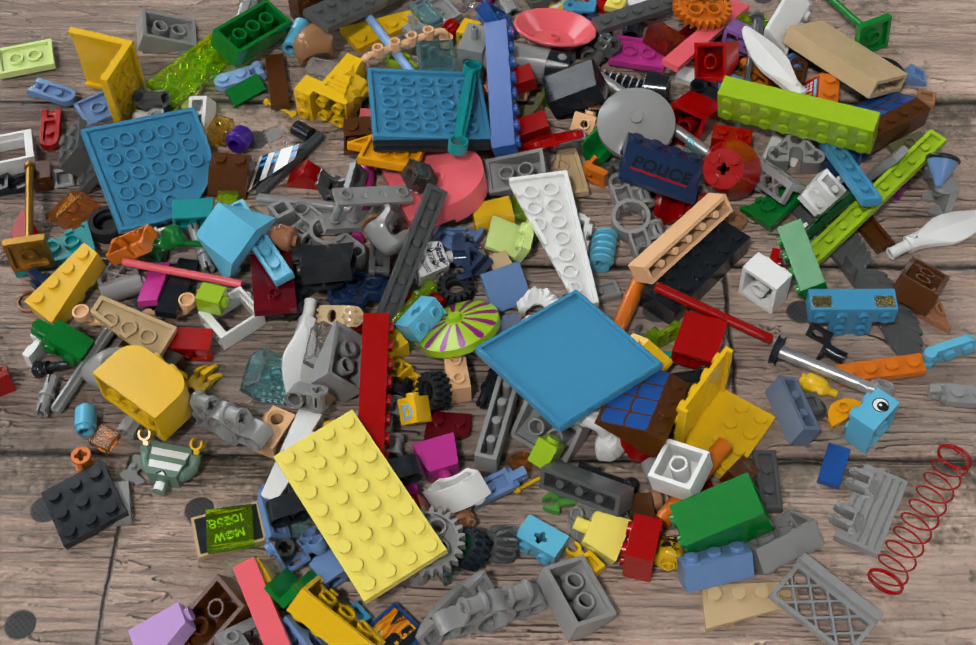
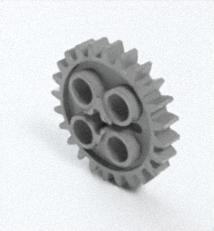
M432 505L429 511H425L424 506H421V512L433 530L435 528L443 529L436 534L446 547L448 553L412 575V578L414 579L420 574L422 581H424L426 575H430L431 580H434L436 573L443 578V570L451 573V564L458 566L457 558L464 557L461 551L466 549V544L463 542L466 540L465 533H462L463 526L458 525L457 517L451 519L450 511L443 515L442 507L437 512H434Z

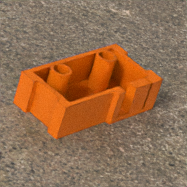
M147 224L112 239L105 258L116 266L122 263L123 258L135 259L152 251V245L155 238H157L158 232L150 224Z

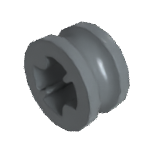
M282 538L275 543L274 547L282 562H286L296 555L295 544L291 539ZM288 546V553L282 552L283 547Z

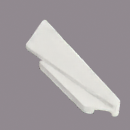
M298 409L280 452L322 428L324 423L323 415ZM276 461L261 493L262 497L268 500L294 491Z

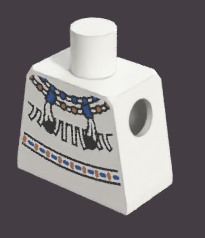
M439 241L427 243L414 276L418 287L439 279L441 275L444 277V273L449 271V263L453 262L452 250L444 251L442 243Z

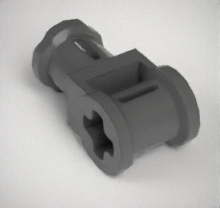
M608 32L602 33L593 46L595 51L590 57L587 56L586 59L592 57L597 67H599L605 57L610 59L614 53L620 50L621 40L618 37H612Z

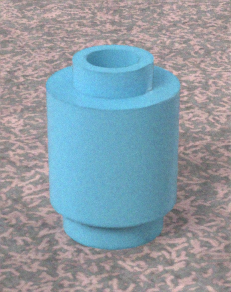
M82 403L75 408L74 429L78 436L90 437L94 435L97 429V408L90 403Z

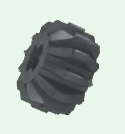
M503 524L491 525L490 529L486 532L490 537L489 540H491L489 545L491 551L487 554L489 555V562L495 564L511 563L516 557V550H518L517 543L519 540L516 539L517 532L514 531L512 526Z

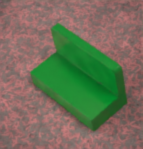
M597 126L579 145L586 161L590 160L593 155L598 157L597 165H603L612 155L601 143Z
M285 568L264 587V590L284 609L317 574L311 569L302 578L298 579L288 568Z

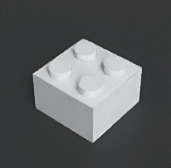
M758 252L743 266L738 292L772 314L787 300L792 274L787 269L774 263L769 257Z
M667 439L647 476L652 490L683 500L700 493L713 464L709 451Z

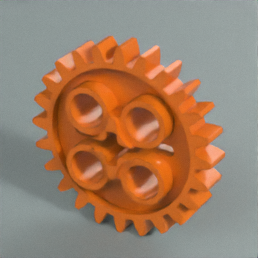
M673 0L672 11H675L674 16H679L678 21L684 20V26L690 24V29L695 26L697 31L700 28H703L705 31H707V28H710L714 31L715 26L720 29L721 24L726 25V21H729L732 12V3H729V0Z

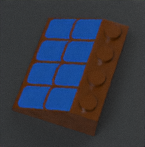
M898 92L870 99L866 98L852 105L880 112L878 134L871 153L924 126L931 110L918 97Z
M660 370L602 406L594 423L654 458L668 439L678 413L676 408L684 398L689 383L670 372Z

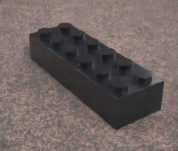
M723 220L653 285L647 284L641 290L640 306L671 327H674L685 315L686 310L689 311L691 308L654 292L653 289L656 283L660 282L700 300L748 252L751 237Z

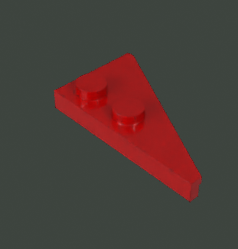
M582 129L541 135L523 143L522 147H519V152L543 148V150L546 148L553 149L560 146L561 143L584 137Z

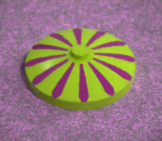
M469 300L455 303L444 308L447 313L418 343L421 350L430 357L445 359L462 356L475 351V347L493 338L500 328L501 318L497 308L486 301Z

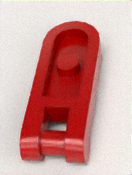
M57 108L55 111H49V109L42 110L39 142L46 151L54 150L59 146L62 119L64 118L62 108Z

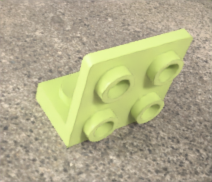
M494 215L491 218L484 248L493 252L505 250L510 259L521 263L531 249L534 230L528 219L526 222H522L521 225H517Z

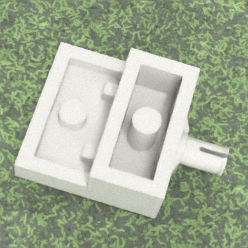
M826 168L815 176L797 198L815 217L817 214L824 212L847 190L842 185L844 181L840 175L835 178Z

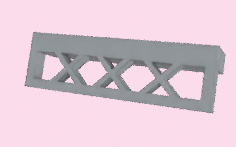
M757 153L762 166L761 178L757 187L783 205L786 204L793 191L803 192L805 189L803 184ZM772 177V186L766 187V178ZM785 186L786 190L782 197H780L778 188Z

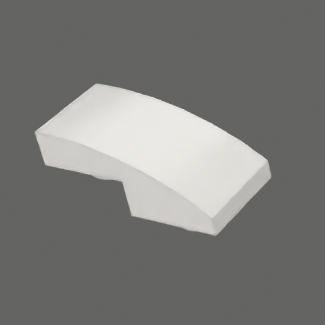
M31 334L33 343L25 349L22 355L27 365L32 368L34 363L44 358L46 351L41 346L42 341Z

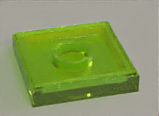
M252 504L206 510L208 554L255 548Z

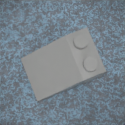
M145 9L141 10L136 23L137 50L158 54L197 48L195 20Z
M543 148L485 159L490 196H515L509 186V178L548 173Z
M334 321L314 364L311 383L328 387V393L343 402L357 396L360 387L362 335L341 322Z

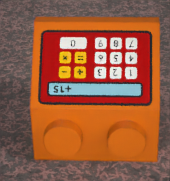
M819 73L803 82L802 85L807 89L805 95L838 102L840 80L833 75Z

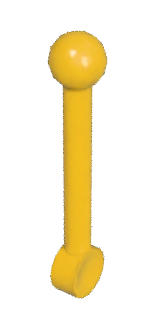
M264 99V105L271 106L270 99ZM278 109L289 114V117L292 119L297 117V113L294 110Z
M540 476L522 484L513 492L519 494L522 489L539 482Z

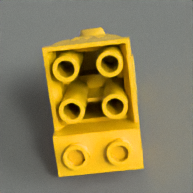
M347 53L323 81L305 75L293 89L298 116L312 122L320 118L344 129V118L357 117L356 112L360 109L362 101L369 97L363 59Z

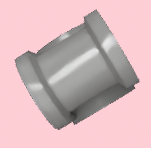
M298 381L287 392L284 400L287 406L292 409L310 411L316 414L324 413L329 408L328 403H326L328 387Z

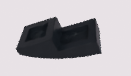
M26 171L15 176H11L8 172L0 175V196L25 192Z

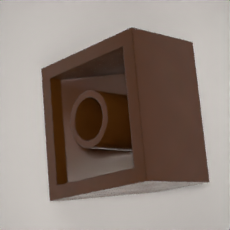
M213 152L208 171V197L237 200L243 198V200H246L249 193L248 188L255 171L252 155Z

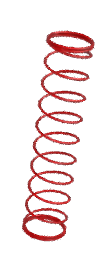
M942 444L937 449V455L940 459H932L930 462L932 467L942 475L959 477L960 482L958 486L952 488L951 484L937 473L925 472L923 474L925 481L931 486L940 490H952V497L945 502L944 498L933 488L925 485L916 486V491L922 498L932 503L945 504V510L940 515H937L936 511L926 502L915 498L909 499L908 503L914 511L927 517H937V524L930 529L928 524L919 516L909 512L901 513L900 516L907 525L918 530L930 531V537L927 541L922 542L910 529L903 526L893 527L894 533L900 539L911 544H921L922 552L918 556H914L902 543L895 540H886L885 544L891 552L904 558H914L915 564L912 569L906 570L894 557L887 554H878L877 558L882 565L897 572H906L907 575L906 581L902 583L896 575L885 569L871 568L867 576L871 584L878 590L890 595H899L903 592V585L909 581L908 572L916 568V558L922 556L925 551L923 544L931 541V530L939 526V517L947 511L946 503L953 500L955 496L954 490L959 488L962 483L961 477L968 473L973 463L971 456L963 448L953 444ZM945 447L954 450L963 457L967 466L959 467L949 463L940 454V449ZM960 452H962L969 459L970 464H968L966 458ZM933 461H942L947 466L953 468L958 476L942 473L933 466ZM958 470H966L962 475L958 472ZM926 474L939 476L946 481L951 489L933 485L926 479ZM926 487L934 491L943 502L927 499L919 493L918 488ZM915 500L924 503L936 515L921 513L910 502ZM903 514H910L918 518L928 529L911 525L903 518ZM903 528L915 535L920 543L904 539L896 533L895 529ZM895 542L901 545L913 557L895 552L887 543ZM887 556L893 559L905 571L889 567L879 557ZM872 572L884 573L893 578L899 585L883 582L876 578ZM872 577L888 586H900L901 590L891 591L877 584Z

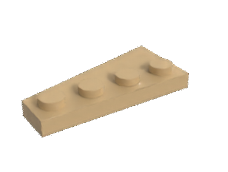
M100 295L90 310L93 318L129 345L143 346L153 354L156 352L161 356L164 355L178 331L174 325Z
M780 582L728 583L700 590L705 633L721 626H732L739 621L757 619L761 615L783 612V609L768 598L769 594ZM780 590L777 596L783 601H792L791 590ZM795 590L796 599L799 601L798 590Z

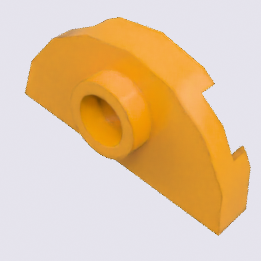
M843 398L835 401L827 413L829 428L833 430L849 421L848 415L855 406L859 407L862 404L861 401L853 398Z

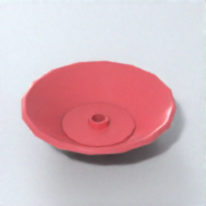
M556 8L525 10L518 14L513 22L517 32L533 45L568 52L588 44L595 39L597 33L591 21L584 16Z

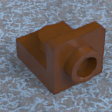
M742 455L719 481L723 483L747 472L753 478L760 470Z

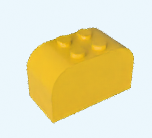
M129 345L120 348L93 372L102 396L147 430L151 429L154 435L163 442L172 436L191 416L193 410L189 404L190 395L179 369L172 363L170 365L166 363L158 353L155 352L153 354L143 346Z

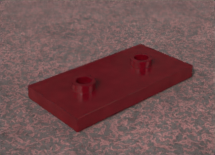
M291 251L279 252L293 272ZM255 254L250 255L255 317L297 313L294 278L276 287Z

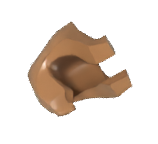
M314 23L305 26L294 41V54L301 66H306L308 60L315 54L323 53V55L330 58L336 54V51L333 50L332 34L326 33Z

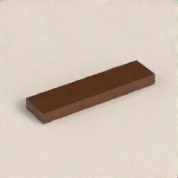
M283 54L265 55L271 110L290 108Z

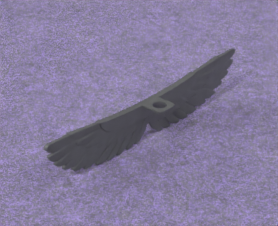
M801 202L791 212L797 219L801 218L803 224L807 222L809 225L814 220V216ZM825 229L819 231L816 234V237L819 236ZM854 232L830 255L855 289H892L894 282L887 278L888 275L885 272L866 268L870 263L871 253L867 251L865 243L861 245L859 234L855 236ZM897 303L898 312L895 321L889 323L876 322V324L879 326L891 350L897 356L915 353L922 354L921 346L923 347L924 343L920 337L923 335L922 329L918 326L920 321L912 314L911 307L904 303Z

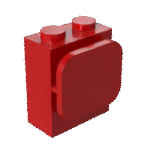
M686 310L672 349L671 359L673 363L695 370L702 365L710 367L715 354L721 351L728 322Z

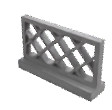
M805 552L768 596L770 600L826 645H838L837 637H849L851 645H860L883 616L881 611ZM799 572L805 577L806 584L794 585L793 575ZM807 589L809 600L797 601L795 590ZM812 589L823 591L826 600H813ZM780 590H791L792 601H783L777 596ZM810 605L812 616L803 617L798 612V606ZM814 605H827L829 616H816ZM831 605L842 606L845 610V615L833 616ZM851 620L861 621L867 626L866 629L853 632ZM817 621H830L831 632H822L818 629ZM834 621H847L848 632H836Z

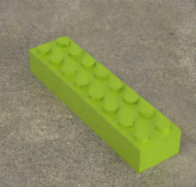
M730 76L724 77L717 93L718 117L724 120H733L744 125H753L761 129H769L781 134H790L801 139H810L821 144L826 143L838 148H846L870 155L877 138L880 112Z

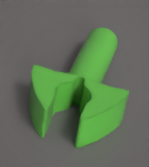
M548 492L542 497V503L554 502L553 505H543V510L556 516H560V509L563 506H573L579 503L565 497H560L552 492Z

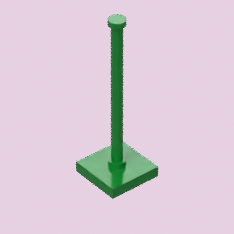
M827 0L856 26V42L872 52L888 46L892 16L889 13L862 22L839 0Z

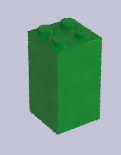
M748 472L669 505L672 511L669 518L673 527L677 528L679 532L677 539L681 548H684L686 553L700 552L710 547H721L735 541L747 542L775 530L760 492Z

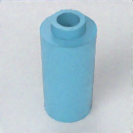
M296 18L282 44V50L286 54L295 56L294 41L300 31L310 24L307 19Z

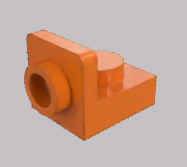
M593 155L583 165L584 175L587 182L604 189L608 184V171L597 166L598 157Z

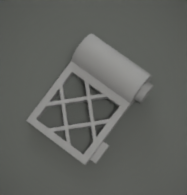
M105 256L101 257L103 262L108 264L97 279L102 296L114 301H120L140 294L143 283L146 280L144 276L140 277L137 268L122 266V263L116 265V267H120L117 273L112 272L111 270L114 265ZM126 269L134 271V273L123 275ZM106 276L113 277L111 280L102 283Z

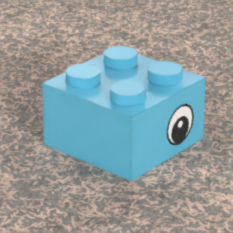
M878 387L872 393L868 392L863 397L862 404L859 407L855 406L848 415L850 420L844 427L846 432L843 439L864 454L891 427L900 404L899 401Z

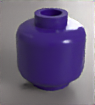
M243 125L235 126L226 136L228 148L238 154L245 153L254 143V134L248 127Z

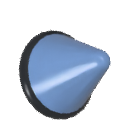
M934 152L927 154L925 157L936 187H941L961 163L960 158L948 153Z

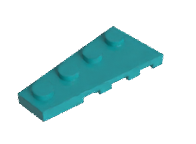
M87 220L82 222L80 227L74 230L70 228L64 231V235L56 239L52 237L47 240L55 259L54 267L62 265L83 243L96 251ZM52 267L41 268V269H37V270H38V271H42V270H46V269H49V268H52ZM28 271L15 272L17 278L28 275Z

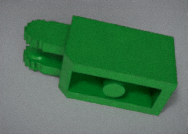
M35 319L30 330L33 336L42 341L41 346L47 353L55 354L61 357L63 361L69 362V365L78 367L94 342V339L61 320L54 321L51 325L43 321V319Z

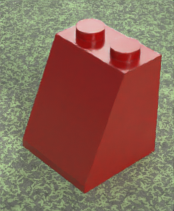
M690 90L672 102L671 107L675 115V123L702 142L712 132L714 124H718L720 121V117H718V101ZM673 136L672 142L695 151Z

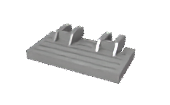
M865 464L863 469L856 466L849 469L851 477L845 479L844 485L855 492H852L847 505L840 502L834 504L833 510L842 516L830 514L828 521L838 527L833 541L877 559L909 481Z

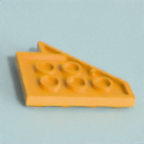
M372 134L347 142V150L360 152L357 156V164L411 174L416 173L426 152H374Z

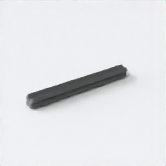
M316 131L298 148L295 159L269 175L255 188L256 193L267 194L324 140V134Z

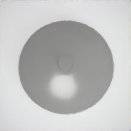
M627 88L611 95L603 103L597 117V132L603 146L610 153L622 159L620 150L628 132L639 133L647 139H656L669 146L675 132V115L668 101L660 94L645 88Z

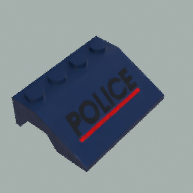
M628 132L620 150L622 159L618 168L617 179L694 205L702 173L703 158L694 152L682 151L677 146L670 147L659 140H650L639 133Z

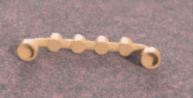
M427 25L423 27V33L417 35L416 32L410 31L406 34V39L401 41L399 38L393 37L389 40V45L383 47L381 43H375L372 46V51L365 53L361 57L364 61L365 77H367V68H370L367 63L370 59H381L384 57V54L390 52L398 53L401 51V48L407 46L415 47L418 42L424 40L432 41L438 35L439 45L443 48H449L454 43L453 35L448 33L445 28L434 29L433 26Z
M186 292L179 296L178 302L181 309L177 317L186 316L195 308V296L192 293ZM79 304L73 308L72 315L75 321L89 326H102L103 328V324L95 318H91L87 305ZM152 309L142 311L157 319H165V322L169 324L177 321V318L157 317Z

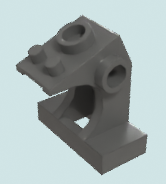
M357 161L350 163L345 178H341L338 175L331 176L321 168L320 173L317 174L318 180L315 182V187H318L319 194L322 195L323 200L335 202L331 191L332 188L364 187L368 172L360 164H357Z

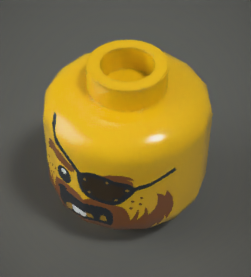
M665 535L658 539L654 563L659 568L666 571L678 569L677 557L684 555V548H681L677 537Z

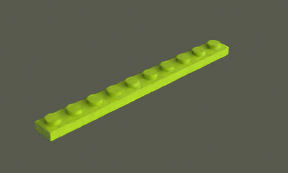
M930 129L896 164L891 166L873 183L883 198L881 205L862 207L856 199L810 244L818 264L823 263L927 163L925 160L927 154L939 152L947 144V139Z

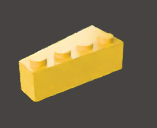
M83 243L24 302L43 321L51 325L54 321L59 320L66 323L68 319L71 320L73 317V308L79 302H83L86 297V291L94 285L106 264L96 251Z
M317 575L306 584L287 608V611L294 620L303 623L314 636L321 638L329 645H384L386 643L365 620H357L355 610L350 605H343L337 599L339 594L333 588L328 590L322 584L324 579L320 575Z

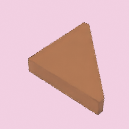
M938 297L926 316L914 312L915 317L947 334L950 333L952 328L948 324L945 310Z

